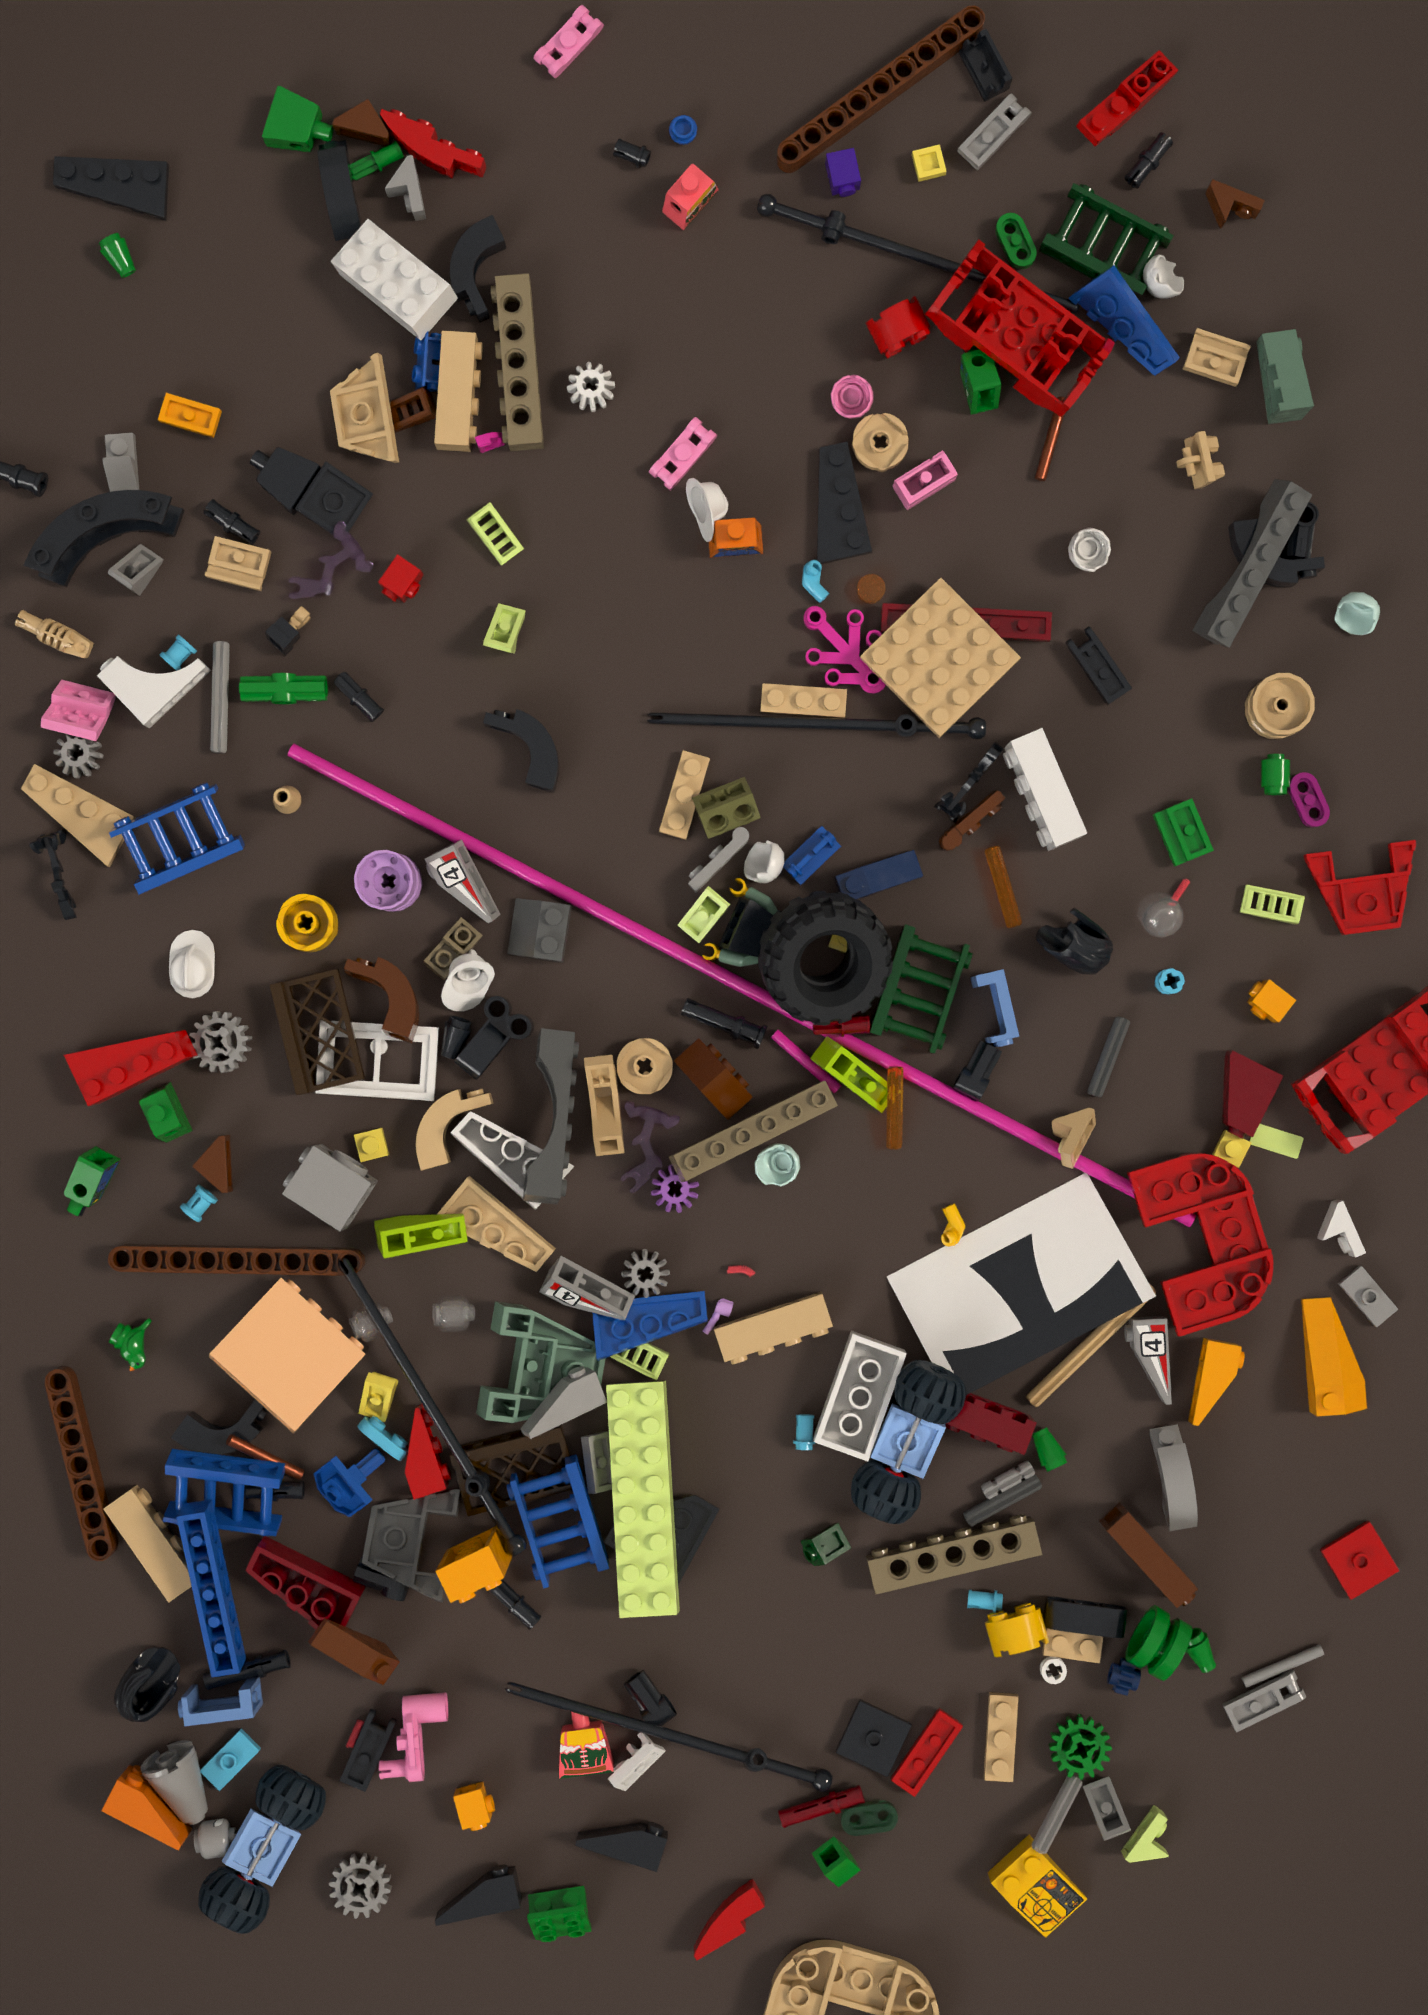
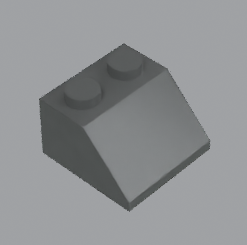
M516 898L507 954L563 963L572 907L560 903Z

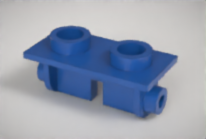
M426 332L422 340H419L417 337L415 338L414 354H417V365H414L412 370V382H416L415 390L427 386V390L430 392L438 391L440 365L432 364V360L440 361L441 334L431 333L430 337H428V332Z
M821 826L784 862L783 868L801 885L841 845L829 831H826Z

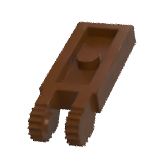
M998 790L988 794L943 833V836L941 835L938 841L940 848L949 851L958 847L962 843V835L967 833L969 836L981 826L979 821L987 814L989 817H992L1003 807L1001 802L1006 799L1005 796Z

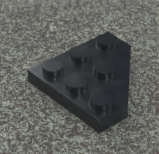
M697 1495L673 1501L678 1585L720 1508ZM613 1525L604 1543L616 1550Z

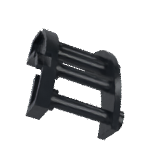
M121 490L93 496L70 507L50 523L37 538L23 566L39 571L38 576L42 579L67 587L78 566L96 546H101L114 538L122 536V534L136 531L162 533L175 537L185 510L170 505L171 496L151 491Z

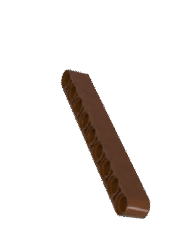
M975 5L965 7L783 140L777 149L778 167L786 173H793L799 170L956 55L962 49L965 40L969 39L970 42L975 40L978 33L982 31L985 21L983 10ZM971 19L978 25L976 27H969L964 21ZM950 36L955 42L947 44L941 38ZM924 52L929 53L932 56V59L927 61L922 60L919 57V54ZM899 69H905L910 73V75L907 77H901L896 73V71ZM881 85L887 89V92L879 94L873 88ZM860 102L865 108L857 111L851 107V104ZM836 118L842 122V125L832 127L828 121ZM809 135H815L819 138V142L811 144L805 138ZM791 151L797 157L794 160H786L782 155L785 152Z
M125 1244L111 1250L108 1255V1263L113 1270L118 1272L344 1276L338 1265L339 1260L343 1262L342 1258H345L347 1254L354 1255L358 1261L357 1267L354 1269L357 1273L365 1265V1256L360 1250L355 1248ZM121 1250L127 1252L130 1257L129 1263L126 1266L118 1261V1254ZM149 1251L155 1252L158 1256L156 1266L148 1264L146 1260V1255ZM178 1251L184 1253L187 1258L186 1264L183 1267L177 1265L174 1259ZM205 1252H210L214 1255L215 1264L213 1267H208L204 1264L203 1255ZM234 1252L240 1253L244 1259L241 1267H235L231 1262V1256ZM262 1253H267L271 1256L272 1265L270 1268H265L260 1264L259 1257ZM291 1253L297 1254L300 1257L301 1263L298 1268H292L288 1264L287 1259ZM318 1254H324L328 1257L329 1266L326 1269L317 1266L316 1257Z

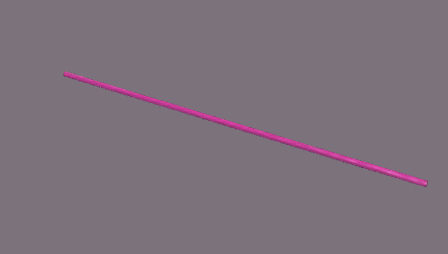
M296 744L291 746L287 756L453 843L462 839L468 851L813 1030L812 1022L805 1020L802 1022L793 1018L776 1003L767 990L704 959L702 956ZM822 1034V1036H828L841 1046L1061 1160V1154L1058 1152L1060 1144L958 1092L945 1083L851 1034H844V1037H841L840 1034ZM1082 1155L1079 1156L1074 1165L1075 1168L1135 1199L1128 1179ZM1191 1213L1174 1220L1190 1227L1196 1215Z

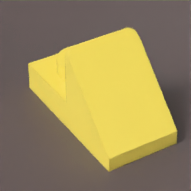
M368 1372L358 1414L370 1418L375 1416L385 1422L398 1380L380 1373Z

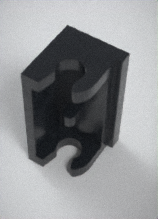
M987 29L980 31L975 40L971 42L969 39L965 40L962 49L958 53L983 101L986 102L1009 90L1012 76Z

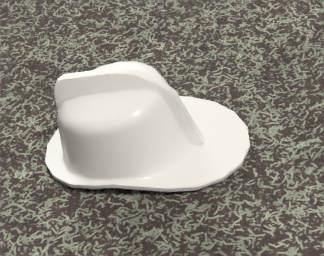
M690 478L686 483L688 503L696 517L704 540L710 542L714 533V521L720 520L726 515L728 502L716 483H700L695 478Z
M184 931L171 944L169 957L170 982L175 991L183 997H201L213 985L215 967L214 945L210 938L201 931Z
M471 949L468 954L456 957L450 964L449 975L441 993L442 1002L448 1009L466 1011L480 1004L494 978L493 967L477 955L475 950Z

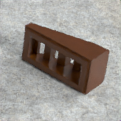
M422 387L390 402L394 433L436 418L437 408L429 390ZM419 401H421L424 411H422ZM412 404L415 415L411 416L408 405ZM401 408L404 417V420L402 421L400 420L397 409Z

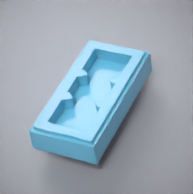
M241 1728L201 1768L200 1772L220 1791L260 1751L261 1747Z

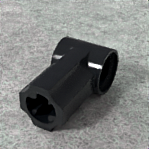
M1308 502L1304 510L1309 517L1308 523H1303L1300 520L1297 522L1286 543L1284 558L1289 560L1311 558L1315 522L1319 517L1317 507L1311 502Z
M979 1041L967 1066L963 1067L957 1077L953 1089L979 1101L989 1084V1076L998 1062L1002 1051L983 1041Z
M363 1557L360 1558L353 1582L379 1590L387 1598L405 1601L409 1587L363 1565Z
M644 1669L634 1674L624 1683L625 1689L640 1708V1714L645 1722L662 1726L677 1715L670 1700L665 1694L659 1692Z

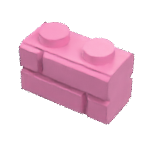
M942 450L934 455L931 460H926L894 480L892 487L905 508L909 510L954 482L958 474Z

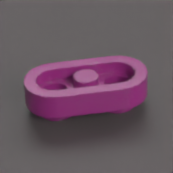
M1306 772L1293 776L1290 779L1288 792L1301 821L1306 826L1313 828L1325 824L1329 819L1330 809L1317 779L1312 774ZM1299 783L1306 785L1304 793L1298 790L1297 786ZM1311 808L1315 809L1318 813L1315 819L1309 815Z

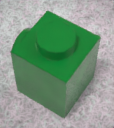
M835 1836L812 1853L823 1874L838 1888L861 1870L849 1849Z

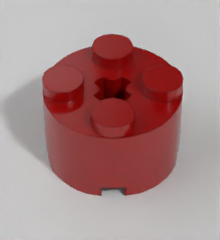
M913 296L910 302L908 299H905L879 313L880 319L874 321L871 318L866 322V326L880 354H885L887 359L900 353L906 343L910 342L914 346L925 340L926 336L930 334L929 329H931V325L916 296Z

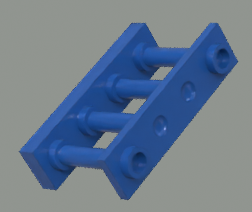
M205 782L192 788L193 794L133 820H130L129 816L113 823L115 827L110 830V837L122 834L140 871V874H138L139 879L134 883L138 894H142L244 849L245 844L241 835L233 838L232 834H228L210 796L217 792V784L209 786ZM198 800L201 801L218 837V840H216L218 845L208 849L206 845H202L184 807ZM174 811L192 849L190 852L192 856L181 860L180 856H176L158 817ZM148 823L166 860L164 863L165 868L156 872L154 868H150L132 831L133 828Z
M172 1449L165 1464V1475L176 1476L175 1501L169 1502L163 1522L178 1525L176 1516L183 1504L187 1503L188 1478L205 1480L204 1500L212 1499L218 1529L253 1533L261 1536H277L282 1522V1515L272 1514L273 1488H280L285 1474V1463ZM216 1481L233 1483L232 1509L215 1507ZM245 1485L261 1487L260 1512L243 1510Z
M576 1454L565 1457V1467L561 1468L560 1472L523 1483L519 1482L517 1473L511 1474L510 1484H507L508 1495L511 1501L516 1500L535 1563L532 1564L533 1574L536 1581L541 1580L543 1589L549 1587V1574L587 1562H590V1564L596 1563L598 1572L609 1569V1557ZM563 1482L566 1485L571 1483L573 1494H570V1498L528 1510L524 1494ZM570 1509L574 1511L579 1510L582 1520L578 1521L577 1525L536 1536L532 1521ZM582 1535V1538H588L590 1547L586 1548L587 1551L547 1563L544 1562L541 1547Z

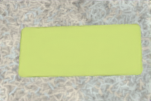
M1259 1124L1250 1142L1251 1145L1297 1159L1304 1138Z

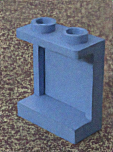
M1004 969L970 977L973 988L985 985L990 986L1000 1034L986 1037L985 1042L993 1043L994 1047L1014 1044L1012 1038L1019 1037V1032Z
M256 1676L247 1679L238 1690L239 1696L206 1700L200 1699L198 1684H193L184 1693L181 1700L178 1701L179 1717L184 1719V1726L254 1718L263 1705L260 1678Z

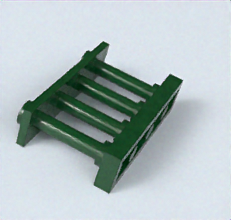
M1073 183L1067 197L1074 200L1057 234H1046L1039 252L1094 279L1113 265L1118 270L1117 264L1135 232L1149 239L1132 273L1127 275L1120 270L1118 271L1138 300H1140L1148 286L1142 280L1145 265L1154 256L1159 245L1167 249L1174 235L1170 234L1165 226L1157 223L1153 225L1094 194V190L1089 186ZM1086 206L1099 213L1082 247L1076 248L1068 244L1067 238L1083 207ZM1111 219L1124 226L1109 257L1102 262L1093 257L1092 251L1108 220Z
M905 924L903 925L892 959V973L886 978L885 983L887 987L880 996L870 1026V1033L881 1036L882 1031L888 1032L890 1030L930 1043L927 1052L935 1054L936 1049L941 1050L945 1042L946 1034L942 1033L946 1018L962 969H968L973 953L968 952L970 945L963 944L960 952L919 939V935L914 934L916 928ZM914 949L956 962L952 978L950 979L910 966V962L905 961L908 951L914 952ZM907 976L947 989L943 1005L941 1006L902 993L901 989L897 988L900 977L905 979ZM899 1003L939 1016L934 1033L893 1020L892 1016L888 1015L891 1004L896 1005Z

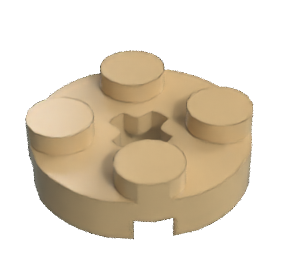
M888 413L866 416L858 423L854 430L852 449L855 457L866 468L878 472H885L896 467L904 459L908 450L906 427L901 420ZM875 436L878 438L885 436L887 438L885 441L887 447L876 448L873 438Z
M639 1038L629 1042L618 1055L617 1073L620 1081L628 1090L634 1093L652 1094L659 1091L669 1082L672 1076L673 1060L670 1053L662 1043L654 1039ZM647 1058L650 1059L652 1071L650 1073L647 1071L643 1074L639 1073L640 1067L637 1065V1062L639 1060L645 1061Z

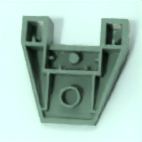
M495 1301L491 1330L499 1335L516 1337L508 1389L481 1386L476 1410L477 1415L484 1420L508 1423L528 1420L562 1378L568 1376L570 1370L579 1366L588 1367L595 1371L601 1385L605 1359L597 1361L594 1341L523 1305Z

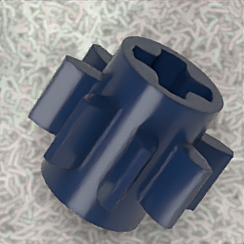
M1120 1658L1119 1664L1111 1663L1107 1683L1113 1685L1112 1690H1114V1693L1128 1696L1129 1690L1136 1691L1138 1689L1141 1670L1135 1669V1666L1127 1662L1125 1658Z

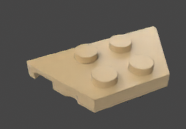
M375 353L370 357L371 360L361 369L356 368L348 375L344 382H340L330 390L338 445L343 449L398 463L399 457L383 359L381 354Z

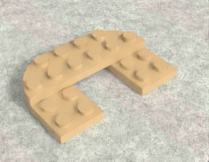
M816 1940L797 1947L781 1961L773 1975L772 1986L763 2014L824 2015L828 2001L875 2015H939V2009L931 1984L923 1973L909 1962L841 1941Z

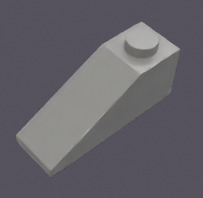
M584 1366L570 1370L568 1372L569 1375L557 1383L520 1428L522 1434L532 1439L607 1403L595 1371Z

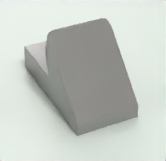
M409 155L386 185L385 191L389 198L404 195L407 213L412 212L415 221L426 219L416 163L413 155Z
M135 434L105 435L106 457L102 458L110 492L139 490Z
M1109 1776L1083 1786L1104 1841L1131 1831Z

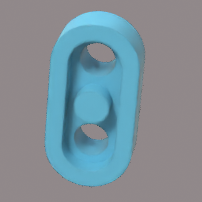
M365 1416L357 1425L364 1435L395 1459L402 1461L408 1454V1449L406 1448L408 1442L396 1433L392 1436L384 1429L386 1425L375 1416L368 1418Z

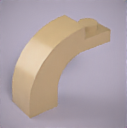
M613 1055L584 1058L596 1156L624 1153L619 1093Z
M461 1089L442 1096L431 1105L420 1122L416 1136V1153L420 1170L451 1162L446 1145V1132L449 1124L462 1112L494 1104L491 1093L484 1094L483 1089L466 1093L468 1099L463 1100Z

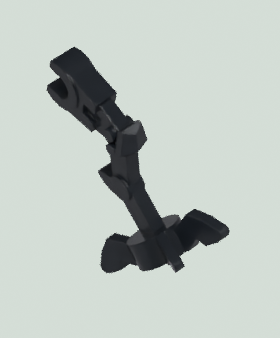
M994 742L978 764L979 767H975L968 774L969 779L961 787L956 797L953 799L954 794L948 792L941 797V801L935 804L934 807L947 813L950 816V820L956 823L959 815H963L966 810V803L958 802L965 793L967 794L975 782H979V779L984 774L982 771L988 769L1004 748Z
M62 829L47 835L41 834L40 837L36 838V841L30 842L29 846L37 854L43 853L44 849L48 850L54 876L51 886L53 892L57 893L59 897L58 904L64 919L70 920L77 918L74 911L76 903L68 889L63 886L65 882L62 880L61 873L64 870L56 853L57 846L64 844L67 831Z

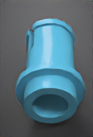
M796 1414V1440H793V1444H796L797 1450H813V1444H816L813 1440L814 1415Z
M969 1590L967 1608L993 1610V1613L1002 1611L1003 1594L997 1593V1590H994V1593Z

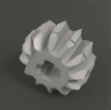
M66 734V742L58 739L57 743L62 746V749H55L53 753L61 756L55 764L59 767L64 766L62 771L64 774L69 775L72 773L74 778L79 779L82 772L87 777L91 776L90 767L97 770L100 768L99 764L95 763V759H103L104 756L101 753L95 752L102 747L100 742H93V740ZM83 751V756H78V759L73 756L74 752Z
M643 1249L642 1259L639 1258L636 1252L631 1254L636 1262L635 1264L625 1260L624 1265L632 1269V1271H622L621 1276L632 1278L624 1285L628 1288L635 1284L634 1295L639 1293L640 1288H644L643 1295L645 1298H648L649 1288H652L656 1295L660 1293L656 1283L667 1286L668 1282L659 1276L669 1275L670 1270H660V1267L667 1263L666 1259H662L658 1263L655 1262L659 1252L654 1251L650 1259L647 1258L648 1250ZM646 1266L652 1268L650 1273H654V1276L642 1280L638 1269H645Z

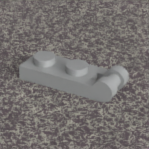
M1012 93L1000 103L958 148L957 152L977 171L1032 114L1027 107L1022 108L1017 103L1018 99ZM1006 112H1011L1015 117L1010 120L1005 115Z
M744 827L736 828L733 831L731 842L725 847L720 844L709 855L712 860L704 868L700 864L690 873L691 881L688 885L696 893L747 844L749 840L747 829Z
M1294 1670L1285 1671L1278 1677L1222 1704L1236 1733L1306 1698L1303 1688H1299L1296 1682L1298 1678ZM1286 1686L1289 1693L1282 1697L1279 1689Z

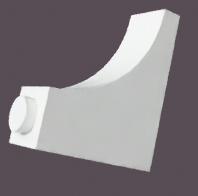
M117 656L115 659H108L101 666V672L97 676L143 725L151 728L211 670L200 659H196L187 667L174 672L163 674L147 673L131 667Z

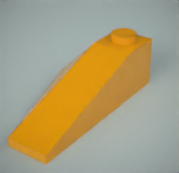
M1331 1297L1301 1299L1309 1412L1315 1416L1346 1415L1367 1409L1365 1379Z

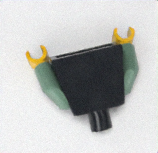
M736 878L735 881L742 884L743 888L741 891H734L732 888H729L732 895L739 897V900L719 943V946L723 949L719 950L717 945L707 943L705 946L714 948V955L712 957L702 956L706 960L719 958L720 962L742 967L758 963V955L761 950L759 942L763 931L769 928L771 925L770 919L778 910L769 896L753 887L747 888L743 879Z

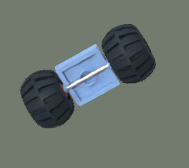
M924 1360L910 1362L898 1374L894 1390L896 1401L900 1406L892 1403L870 1455L872 1460L863 1464L852 1479L851 1498L853 1503L867 1515L890 1524L904 1523L918 1509L921 1500V1485L915 1476L924 1478L946 1429L945 1424L957 1417L965 1402V1385L960 1377L942 1366Z
M285 1765L272 1767L259 1780L255 1802L257 1807L268 1816L250 1809L222 1859V1862L229 1867H219L211 1872L203 1881L199 1891L198 1905L203 1914L217 1924L236 1933L247 1934L256 1929L265 1919L269 1909L270 1896L268 1890L253 1878L273 1887L301 1836V1833L297 1830H306L314 1825L321 1817L326 1804V1792L320 1784Z

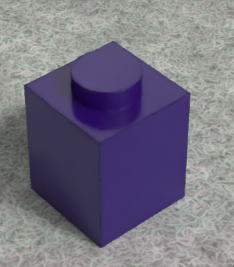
M854 148L827 153L825 165L832 196L839 194L840 197H847L855 194L856 190H860L861 178Z

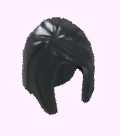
M1076 908L1070 911L1071 914L1078 918L1075 923L1068 922L1067 927L1060 928L1045 925L1038 930L1036 940L1043 946L1044 950L1076 972L1096 975L1110 961L1113 952L1112 940L1098 924Z
M164 1647L148 1648L132 1662L122 1676L114 1694V1703L120 1716L131 1722H146L157 1715L174 1697L178 1687L177 1681L181 1666L178 1663L177 1657L170 1650Z

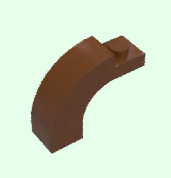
M380 957L377 958L375 967H372L373 963L362 958H357L356 961L347 959L344 971L348 976L377 985L388 994L389 1009L382 1026L384 1034L412 1043L419 1022V1006L414 990L405 975L395 965Z

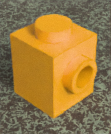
M1270 979L1263 980L1262 983L1257 981L1248 992L1251 996L1247 1001L1252 1006L1250 1011L1262 1020L1267 1018L1273 1023H1279L1296 1002V999Z
M484 1782L455 1790L453 1798L462 1830L470 1828L471 1831L485 1828L491 1820L492 1812H495V1805L492 1795H487Z

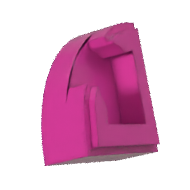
M491 432L475 437L480 453L506 444L503 443L502 432Z

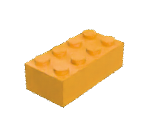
M497 1526L446 1550L436 1569V1574L450 1603L459 1600V1603L466 1602L476 1596L475 1592L485 1587L486 1591L502 1583L501 1579L505 1577L512 1556L505 1552V1539Z

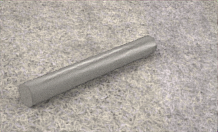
M1319 1644L1241 1677L1247 1688L1325 1654Z

